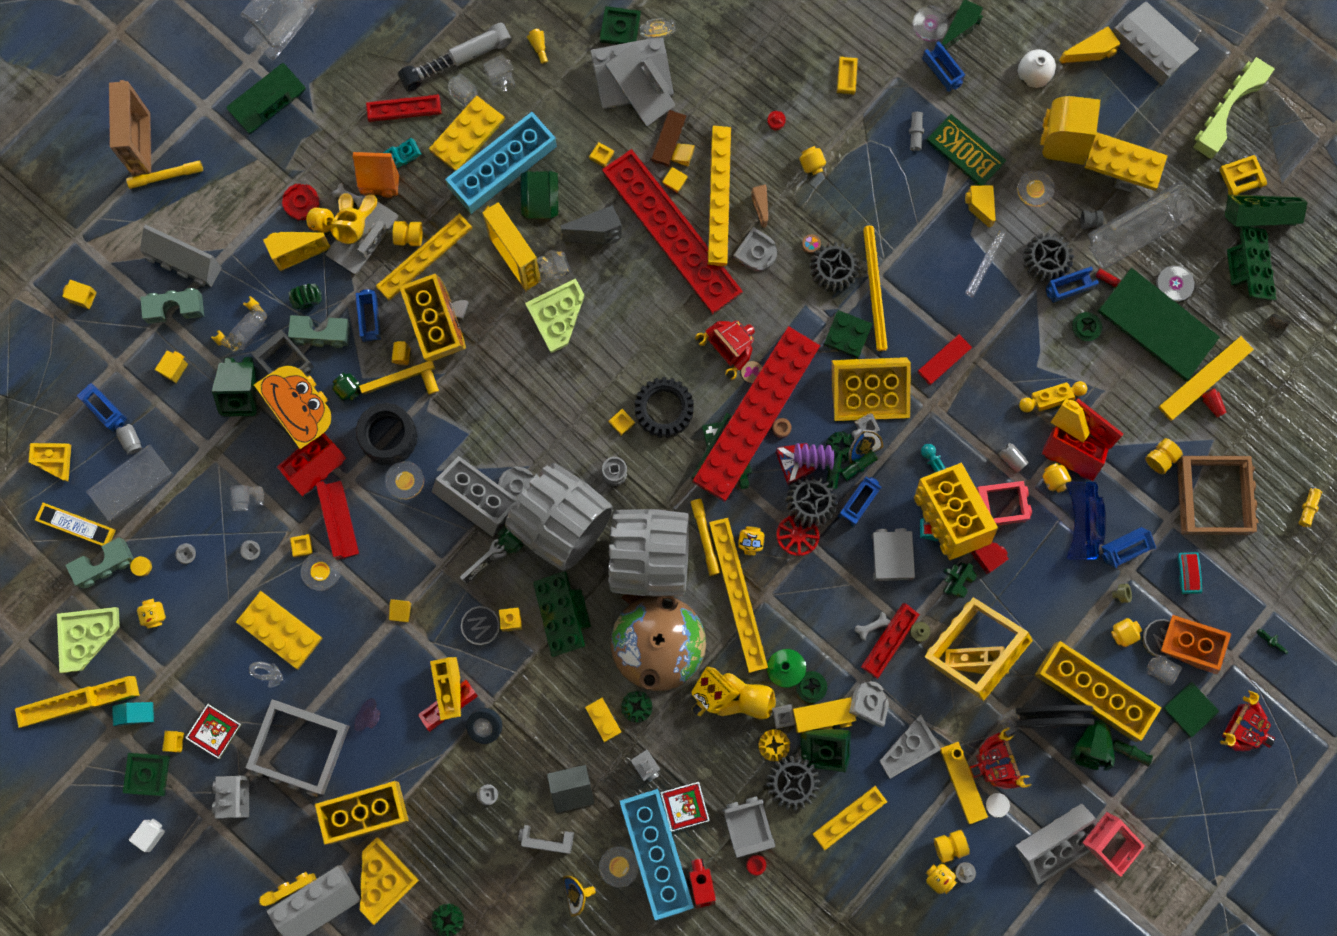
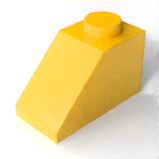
M993 185L971 186L965 194V202L968 204L969 211L985 225L992 227L996 221Z
M1066 398L1050 423L1084 443L1090 432L1083 408L1077 402Z

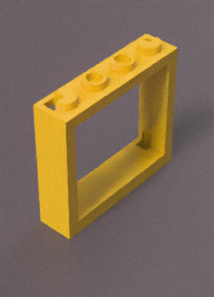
M498 202L491 207L487 206L482 213L489 239L526 292L541 282L537 257Z
M973 597L970 602L964 605L961 613L952 620L947 630L940 634L938 641L927 650L925 658L932 667L984 701L1033 640L1028 631ZM980 611L1016 634V636L980 681L975 684L939 660V658L975 614Z

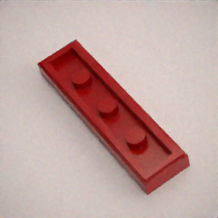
M439 95L366 102L368 122L442 114Z
M902 603L861 668L878 679L920 614L906 603Z

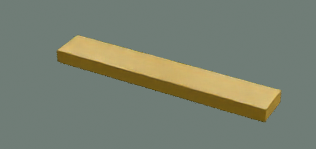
M459 213L375 287L388 301L400 292L399 286L414 280L472 229V226Z
M1240 336L1158 408L1172 421L1254 349Z

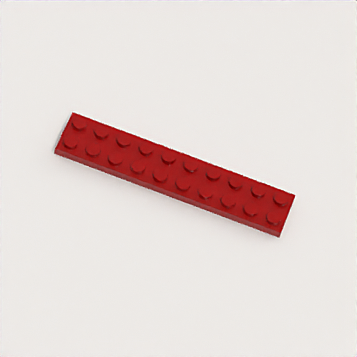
M632 149L602 169V173L712 315L743 293L723 266L708 265V246Z
M787 327L692 482L724 502L727 500L818 351L819 344L793 328Z

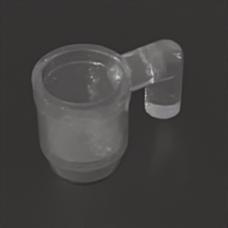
M245 485L231 486L232 510L247 511L250 504L249 495L256 494V504H264L263 488Z

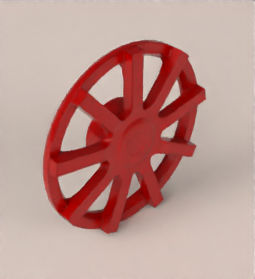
M795 515L786 517L780 522L776 532L780 547L785 552L795 556L811 553L817 547L820 539L818 528L814 523H812L810 528L802 529L800 524L799 527H796L793 520ZM790 521L793 529L784 526V524ZM780 529H784L790 534L780 536ZM814 529L816 535L806 534V532ZM790 538L791 542L785 548L781 540ZM805 539H815L814 545L811 546ZM803 542L809 550L801 553V543ZM793 543L797 544V553L789 550Z

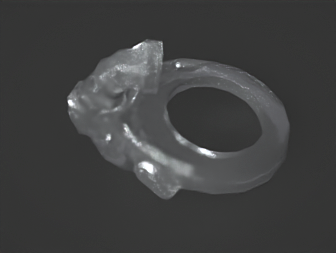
M254 662L249 667V673L253 677L260 680H270L268 683L269 688L276 687L283 680L282 673H280L279 668L274 663ZM262 668L267 670L269 674L258 675L254 670Z

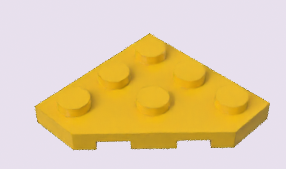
M376 837L362 851L360 911L373 925L419 881L379 837Z

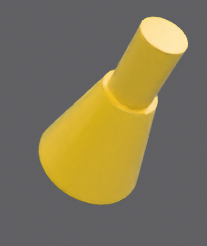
M534 29L529 32L527 39L536 53H538L541 64L548 62L545 54L544 31Z

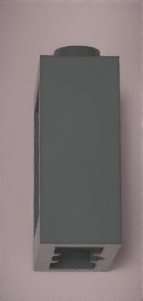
M282 330L278 331L252 353L254 358L270 374L273 371L264 361L283 345L287 344L304 363L298 369L308 376L312 371L311 369L314 368Z

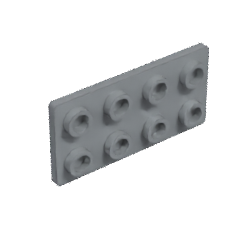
M632 44L605 64L646 126L675 106L674 101L667 92L670 87L651 58H645L636 44Z
M377 201L375 209L365 219V228L361 239L354 244H345L335 240L326 252V256L354 275H357L393 226L394 221L398 219V214Z

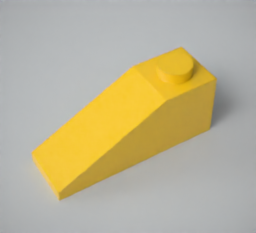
M1109 26L1063 52L1059 61L1061 63L1096 61L1102 60L1105 57L1110 58L1117 53V48L1121 43Z
M1005 647L946 649L945 664L954 670L985 674L1005 650Z
M457 657L430 661L440 719L446 720L460 717V673Z

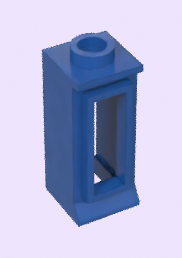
M940 42L936 43L934 50L931 52L928 49L924 51L922 60L931 68L945 86L947 92L951 89L956 90L963 84L964 72ZM936 58L939 59V61L942 63V65L946 68V70L949 72V74L953 77V80H952V81H951L950 78L946 75V73L943 71V69L939 66V64L936 62V60H935Z
M1092 266L1051 280L1046 286L1048 298L1055 303L1094 289L1099 282L1098 280L1093 282L1089 274L1093 270ZM1080 279L1082 280L1084 286L1059 294L1057 291V287Z
M370 289L361 290L360 293H356L360 338L363 342L381 340L377 295L375 291ZM373 303L375 331L367 332L364 304Z
M92 383L77 395L112 432L119 427L121 428L127 420L116 406ZM94 393L113 412L108 419L88 401Z
M865 477L838 517H845L852 522L851 526L854 527L881 489L879 482L872 477ZM866 485L873 492L859 512L855 514L849 508Z
M1140 527L1102 546V558L1106 564L1117 568V566L1149 550L1156 549V545L1151 532ZM1143 540L1140 545L1118 555L1117 552Z

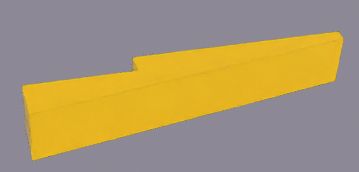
M127 676L15 708L18 727L22 728L140 695L136 677Z

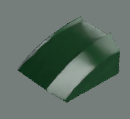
M526 171L521 173L522 216L530 219L553 218L559 215L558 173L552 171Z
M825 729L803 733L801 735V756L803 761H809L806 767L814 765V768L846 773L851 755V732L849 730Z

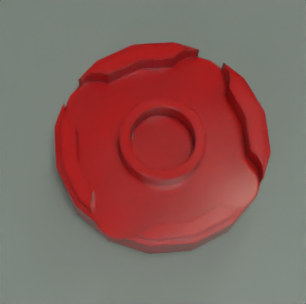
M294 184L284 192L282 206L286 214L292 219L306 220L307 214L311 209L319 208L320 198L316 190L310 185Z

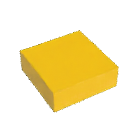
M598 142L589 159L605 168L614 155V150Z
M672 167L662 184L679 193L688 176Z
M623 409L608 421L620 436L635 424L634 420Z
M310 534L290 538L294 558L313 554Z

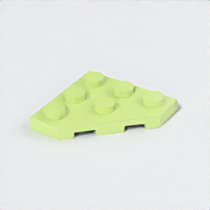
M576 279L525 303L550 353L568 345L584 299V293Z
M113 607L57 614L59 673L82 671L120 628L119 608Z

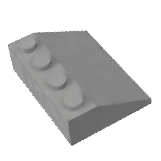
M1144 2L1126 16L1112 31L1121 43L1119 47L1161 85L1172 77L1199 50L1198 47L1147 2Z
M663 36L591 50V60L602 109L631 104L605 64L632 44L637 45L645 58H651L670 87L667 91L668 94L674 96Z

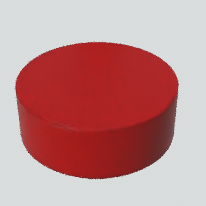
M752 855L746 862V868L752 875H761L766 870V861L759 855Z

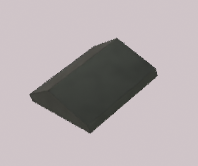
M586 765L547 774L556 813L595 804Z

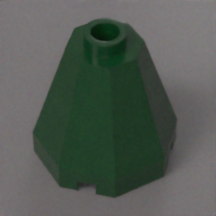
M1094 720V725L1085 728L1071 751L1070 759L1072 761L1076 759L1075 763L1077 765L1092 770H1099V767H1104L1103 771H1109L1113 768L1115 757L1110 727L1104 721Z

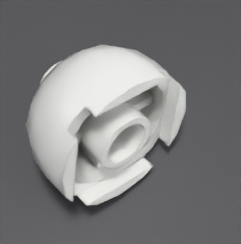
M1031 50L1024 55L1019 63V78L1023 79L1027 83L1026 85L1030 87H1044L1055 74V60L1045 50Z

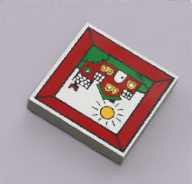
M207 704L186 736V739L221 759L242 724L212 705Z
M699 782L660 792L671 832L709 821Z

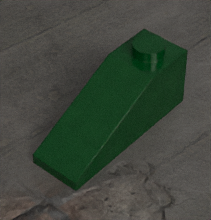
M968 0L962 1L941 43L946 50L972 32L975 25H980L984 17L981 15L983 7Z

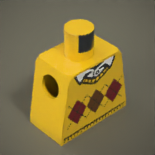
M707 666L691 692L698 701L693 706L692 711L698 716H701L706 710L711 713H718L740 693L715 668Z

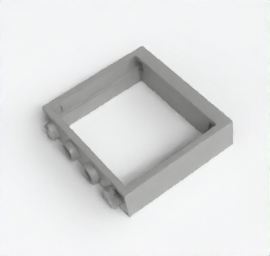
M272 699L246 769L251 770L250 774L261 777L262 774L269 776V781L278 784L281 781L287 782V787L299 790L300 787L307 789L306 793L315 797L318 794L324 795L350 726ZM276 710L338 731L317 786L256 765Z

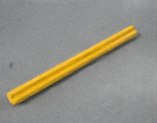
M865 226L863 231L877 351H886L887 339L874 227Z

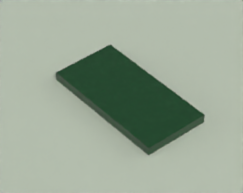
M1133 268L1127 271L1097 311L1185 381L1190 379L1220 338Z

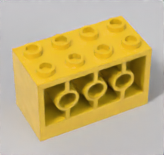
M962 463L920 478L914 500L917 506H920L923 510L925 521L930 523L933 536L936 539L938 538L941 544V551L944 555H947L949 560L992 543L998 527Z

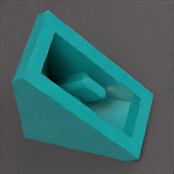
M153 702L123 703L112 706L113 726L154 722Z

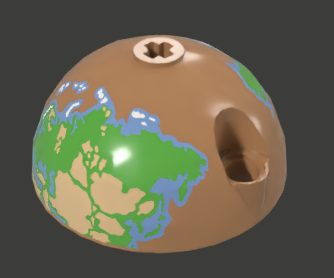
M647 596L631 603L618 616L611 633V653L618 670L631 683L646 690L666 691L686 683L698 671L705 656L706 634L700 618L686 603L673 596ZM670 599L673 602V606L670 609H665L662 606L663 600ZM658 635H661L662 639H664V643L661 642L660 645H656V641H653V638H657ZM647 675H652L655 678L654 685L647 686L644 683V678Z

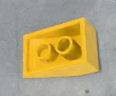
M279 232L272 233L266 239H263L279 271L323 253L331 247L324 233Z

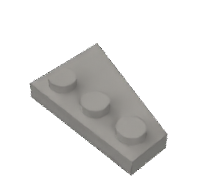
M921 715L917 717L879 760L888 779L941 750Z

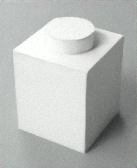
M154 819L151 821L143 820L129 841L142 851L151 852L165 831L161 829L162 825Z

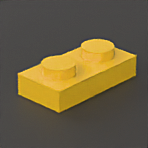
M603 698L585 707L604 742L622 733Z

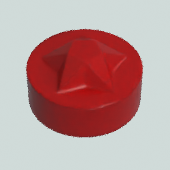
M773 111L768 115L767 124L772 130H780L785 126L786 117L781 111Z

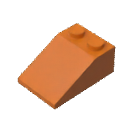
M353 152L357 187L360 194L364 196L369 194L381 195L383 197L398 196L399 173L391 153Z
M1172 615L1161 652L1198 669L1218 674L1231 633Z

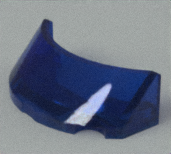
M1066 482L1074 511V534L1067 559H1098L1100 555L1099 546L1104 545L1106 535V509L1103 497L1098 495L1099 486L1096 482Z

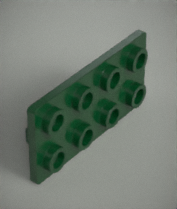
M281 63L226 108L241 126L251 134L306 91V87L284 63Z
M1240 226L1242 244L1227 249L1231 285L1237 286L1247 282L1250 298L1274 301L1276 300V288L1274 286L1273 269L1270 259L1271 253L1269 251L1266 230L1250 226Z
M566 571L535 581L533 584L551 656L556 657L585 647L581 629L589 628L591 625L582 589L571 590Z

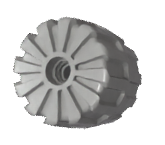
M552 463L550 466L547 465L542 468L539 476L535 474L532 477L528 490L523 488L517 496L518 502L512 504L508 512L505 526L537 555L560 570L566 571L578 563L595 544L612 515L613 506L583 480L560 465Z
M657 509L615 510L610 530L611 545H609L610 591L640 596L685 595L689 545L688 513Z

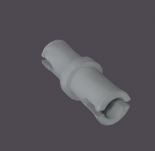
M912 112L911 128L909 129V134H911L910 150L919 151L922 150V134H924V129L922 128L923 113Z

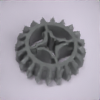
M1048 232L1045 234V237L1041 233L1038 235V238L1033 237L1031 242L1027 243V248L1023 251L1025 254L1023 260L1027 261L1024 267L1030 268L1027 271L1028 273H1034L1033 279L1039 276L1040 282L1046 278L1047 283H1049L1052 279L1063 277L1065 273H1069V267L1073 265L1071 260L1074 258V255L1070 254L1073 248H1067L1069 242L1063 243V237L1057 239V234L1051 237ZM1035 249L1040 258L1038 262L1035 259ZM1058 254H1060L1062 259L1061 266L1059 264V260L1057 259Z
M828 242L826 248L821 245L820 251L815 250V256L811 257L812 263H810L809 268L812 270L810 275L815 276L813 278L814 282L820 281L819 287L823 284L825 285V291L832 287V292H835L836 287H838L841 292L843 291V286L848 289L850 283L854 284L855 278H858L859 273L857 271L860 270V266L857 264L859 259L855 258L856 252L850 253L851 247L844 249V243L839 247L837 242H834L833 246ZM836 255V256H835L834 258H832V259H829V258L824 259V257H826V256ZM841 257L846 260V262L849 265V268L847 267V265L842 263ZM838 261V262H837V265H836L837 268H836V269L834 270V272L832 273V270H833L832 267H833V265H835V262ZM820 266L828 272V277L822 272ZM837 275H846L841 279H833Z
M805 476L803 482L798 479L796 484L791 485V490L787 491L788 497H786L785 502L788 504L786 509L791 510L789 516L795 515L794 522L801 520V526L806 522L809 528L812 526V523L819 527L820 522L826 524L827 519L831 520L832 514L836 512L834 507L838 504L835 501L837 495L831 494L834 490L833 487L827 488L829 483L825 482L822 484L821 478L815 481V477L812 476L809 481ZM805 490V497L796 501V496ZM808 500H812V502L814 501V505L811 504V502H808ZM826 503V509L818 513V506Z
M790 756L787 763L784 757L782 758L783 765L778 761L775 762V765L778 767L777 770L773 767L770 768L774 776L767 775L768 779H772V783H766V786H773V790H769L768 794L775 792L776 796L772 800L776 801L779 798V807L785 802L786 810H789L790 804H793V810H797V804L800 805L801 809H804V801L811 805L812 802L809 797L817 798L812 792L813 790H820V788L814 787V784L820 783V780H814L813 777L819 775V773H811L815 766L811 765L807 768L808 760L801 764V757H797L796 762H794V757ZM795 766L803 771L794 776L785 768ZM781 772L786 783L779 791L777 779ZM801 776V778L797 780V788L794 789L793 786L792 788H788L786 790V788L791 783L789 778L792 777V779L794 780L795 778L797 779ZM806 776L809 779L807 793L804 792L801 786V782ZM790 790H793L797 794H799L801 798L798 800H790L785 798L783 795L788 793Z

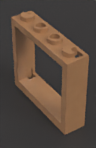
M128 81L109 83L110 148L132 176L151 173L150 112Z
M1182 456L1177 460L1182 535H1251L1257 532V523L1259 522L1255 513L1257 509V501L1254 499L1256 483L1253 480L1255 466H1252L1251 456ZM1191 465L1240 467L1244 528L1195 527Z

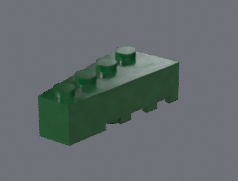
M1228 195L1224 217L1235 227L1284 224L1296 226L1297 224H1304L1308 202L1302 197Z

